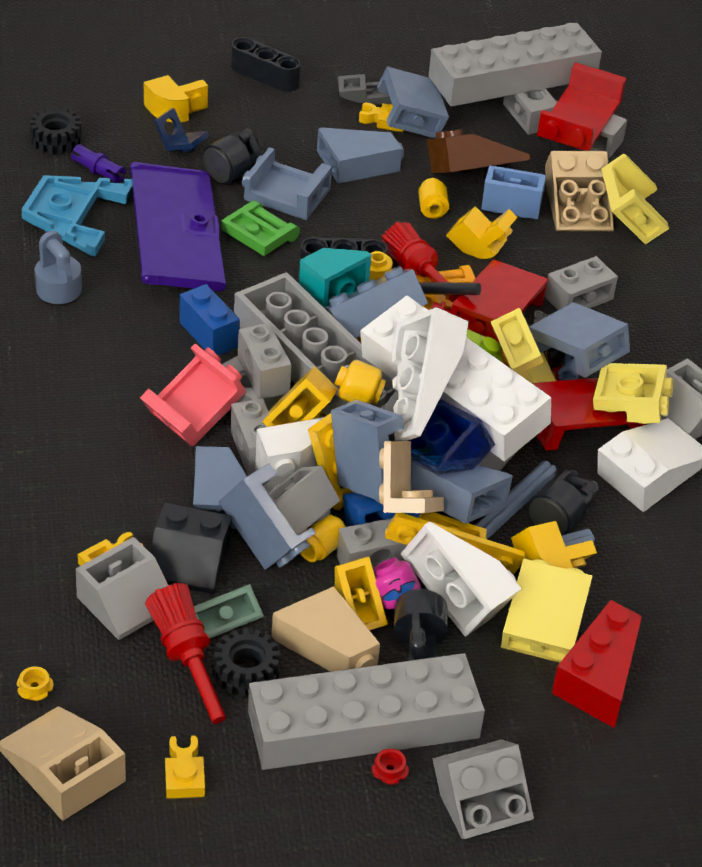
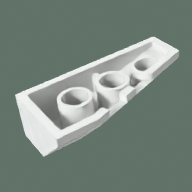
M435 307L397 323L391 353L392 363L397 365L398 376L392 379L393 389L398 390V400L393 409L394 413L403 416L404 429L394 433L395 441H408L421 436L467 344L466 334L469 321Z

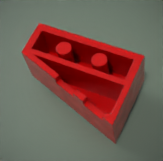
M610 600L557 666L552 694L615 728L642 616Z

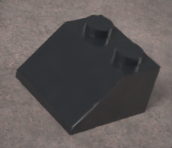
M164 503L155 526L150 553L156 558L168 585L184 583L191 590L214 594L231 545L232 516Z

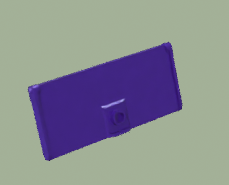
M141 162L131 163L130 172L142 282L151 285L194 289L207 284L213 291L225 290L226 281L219 242L218 216L215 215L209 172Z

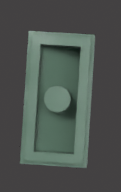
M250 584L194 606L197 619L203 622L204 631L210 639L264 617Z

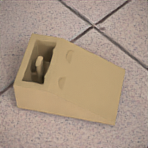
M607 151L550 152L545 164L547 194L556 231L614 230L612 210L601 170L608 165Z
M59 706L0 741V752L62 821L126 781L125 753L103 729Z

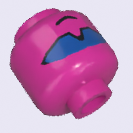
M397 557L383 561L373 569L376 579L375 584L385 609H394L395 601L403 593L414 589H421V583L411 564L407 561H399Z

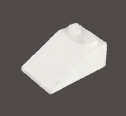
M324 417L257 429L255 471L270 463L277 473L274 478L263 486L268 494L299 468L318 466L307 429Z
M669 418L660 420V423H650L623 431L598 449L597 474L642 512L646 511L702 469V445Z
M431 522L422 527L401 553V556L411 564L415 574L426 588L440 594L446 600L448 616L465 637L492 619L521 590L514 575L505 569L499 560Z

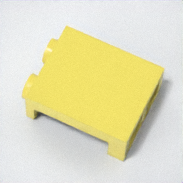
M622 154L601 169L612 212L645 245L669 229L667 221L645 200L646 197L657 191L656 184L626 154Z
M520 308L491 321L513 371L530 383L556 381L544 353H540Z
M523 558L517 580L521 590L512 598L503 630L501 648L560 663L576 643L591 586L592 575L585 574L576 568L564 569L552 566L540 559L528 560Z

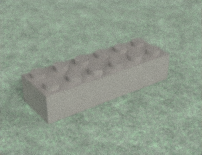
M567 23L555 27H543L533 31H521L516 34L494 36L478 41L471 40L467 43L445 45L431 49L429 78L450 106H457L569 84L571 68L574 63L599 69L602 51L578 23Z
M465 653L249 683L248 713L262 770L375 754L384 749L402 750L477 739L481 735L485 712Z

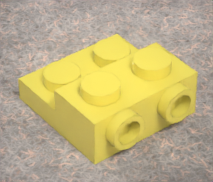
M610 363L600 370L593 398L594 410L607 412L626 411L627 422H638L641 424L660 423L661 416H668L669 397H672L673 378H667V365Z

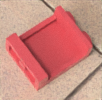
M197 344L191 347L195 354L194 359L158 395L148 389L140 397L154 416L191 447H194L231 409V404L236 403L247 392L240 382L243 378L242 375L233 366L228 364L224 367L220 363L221 359L209 347L203 350Z

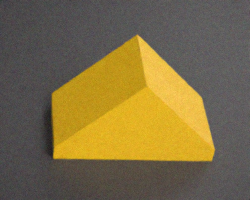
M367 556L335 566V589L365 626L372 630L388 625L379 590L375 584L376 579L371 560Z

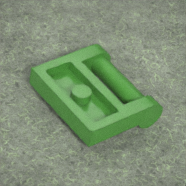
M255 200L221 220V230L263 256L287 241H295L300 233L299 226L291 222L286 223L266 211L263 205Z

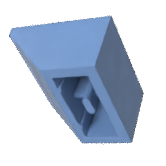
M489 165L481 210L504 213L510 209L516 216L538 219L546 184V175Z

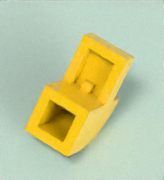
M169 75L144 82V106L156 118L169 109L175 108L180 122L189 121V113L208 108V85L204 80H199L178 87Z
M475 206L454 224L446 236L463 253L479 259L492 258L508 240L507 237L513 231L510 226L517 216L508 209L491 223Z
M556 521L528 527L511 537L514 548L525 552V559L544 560L552 566L564 569L584 567L586 565L585 559L597 553L593 540L565 547Z

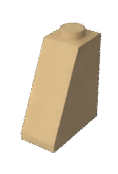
M334 586L273 613L272 638L330 672L378 665L380 643Z

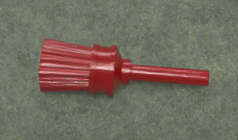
M396 222L394 226L391 225L385 231V234L381 236L382 242L388 248L387 255L395 260L402 267V270L413 269L415 275L419 274L422 277H427L431 282H448L435 269L438 264L437 252L425 240L419 237L410 223ZM460 295L445 296L451 302H454Z
M174 583L162 589H156L155 593H151L144 604L162 633L161 642L166 647L167 657L171 661H182L184 666L189 667L212 723H221L226 719V716L202 662L205 657L203 651L209 646L210 638L204 631L203 622L197 619L188 585Z

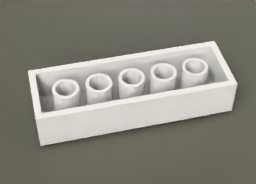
M405 296L360 330L362 357L393 379L398 376L397 365L392 363L391 355L396 325L403 320L428 310L409 296ZM467 338L464 352L434 410L501 460L506 461L551 424V397Z

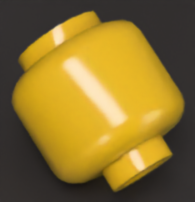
M353 360L348 368L341 366L334 384L340 386L338 395L341 400L348 403L359 400L376 405L386 380L382 379V371L379 368L360 360Z

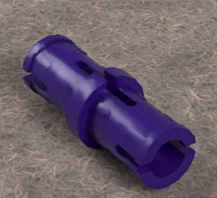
M78 144L73 149L74 152L80 155L72 153V160L89 168L91 173L110 178L114 183H121L125 177L118 173L126 175V168L108 160L107 155L95 153L82 144Z

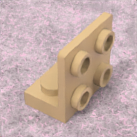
M385 441L384 448L380 450L379 464L381 469H384V483L379 488V500L384 505L383 512L430 513L444 511V497H433V490L411 491V441Z

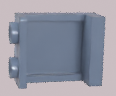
M386 67L377 89L381 93L389 94L393 105L386 119L388 126L436 138V133L442 131L449 118L440 91L428 77Z
M269 147L263 156L260 155L257 158L253 168L244 174L242 186L245 187L244 200L250 202L255 200L265 207L307 220L331 189L332 166L321 163L317 170L311 174L277 163L275 161V149Z
M574 302L529 326L540 353L552 347L575 357L576 374L585 378L630 352L627 323Z
M354 400L331 410L338 485L350 489L356 494H362L375 499L380 503L379 488L384 483V469H381L379 464L380 450L384 448V442L389 441L388 435L404 429L403 416L359 400Z
M270 463L244 478L219 501L226 514L232 516V523L265 570L275 563L279 568L286 565L297 557L298 554L310 547L307 540L316 534L314 529L310 528L301 535H296L263 487L277 475Z

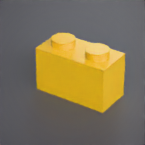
M313 366L270 409L262 423L267 427L311 420L332 400L338 388Z

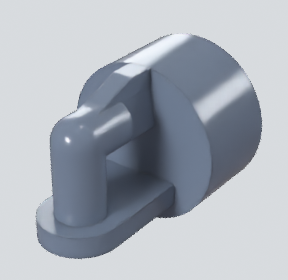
M49 231L39 241L40 261L35 266L36 293L42 300L48 303L65 304L78 298L82 292L81 265L76 259L70 257V252L63 246L60 234L56 231Z

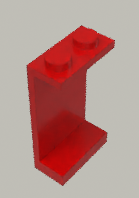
M575 62L571 68L569 86L552 111L542 110L540 112L537 136L584 151H590L623 100L626 78Z
M493 259L472 282L481 284L480 295H460L452 303L450 313L469 321L468 330L485 337H491L499 342L491 321L518 308L523 313L530 304L541 307L545 297L548 278Z
M598 378L532 383L551 397V424L536 435L546 451L558 449L565 430L625 424L630 429L647 424L627 422L626 411L607 412L594 410L593 398Z

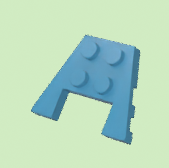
M43 175L22 208V219L46 232H58L63 241L96 257L105 241V231L81 226V223L98 197L127 204L133 194L132 179H124V183H110V178H98L97 182H81V177Z

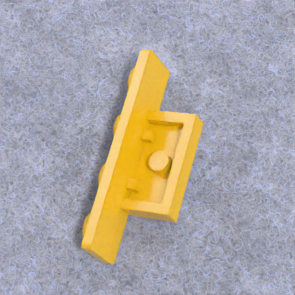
M435 512L420 513L418 517L405 513H396L385 530L386 539L408 545L422 527L431 522L499 560L505 569L509 570L513 575L522 564L523 558L525 559L524 551L487 540V529L469 523L465 524L457 519Z

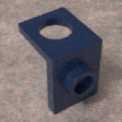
M175 108L169 109L154 120L166 151L182 150V152H188L195 149L199 143L209 137L208 131L185 133ZM167 119H171L174 124V131L171 135L165 130Z

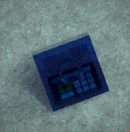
M439 399L421 436L408 440L411 441V459L438 474L472 470L496 445L482 420L442 399Z

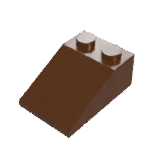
M462 129L437 132L436 138L427 139L432 173L455 172L487 167L489 165L494 166L530 160L529 154L475 134L463 135Z

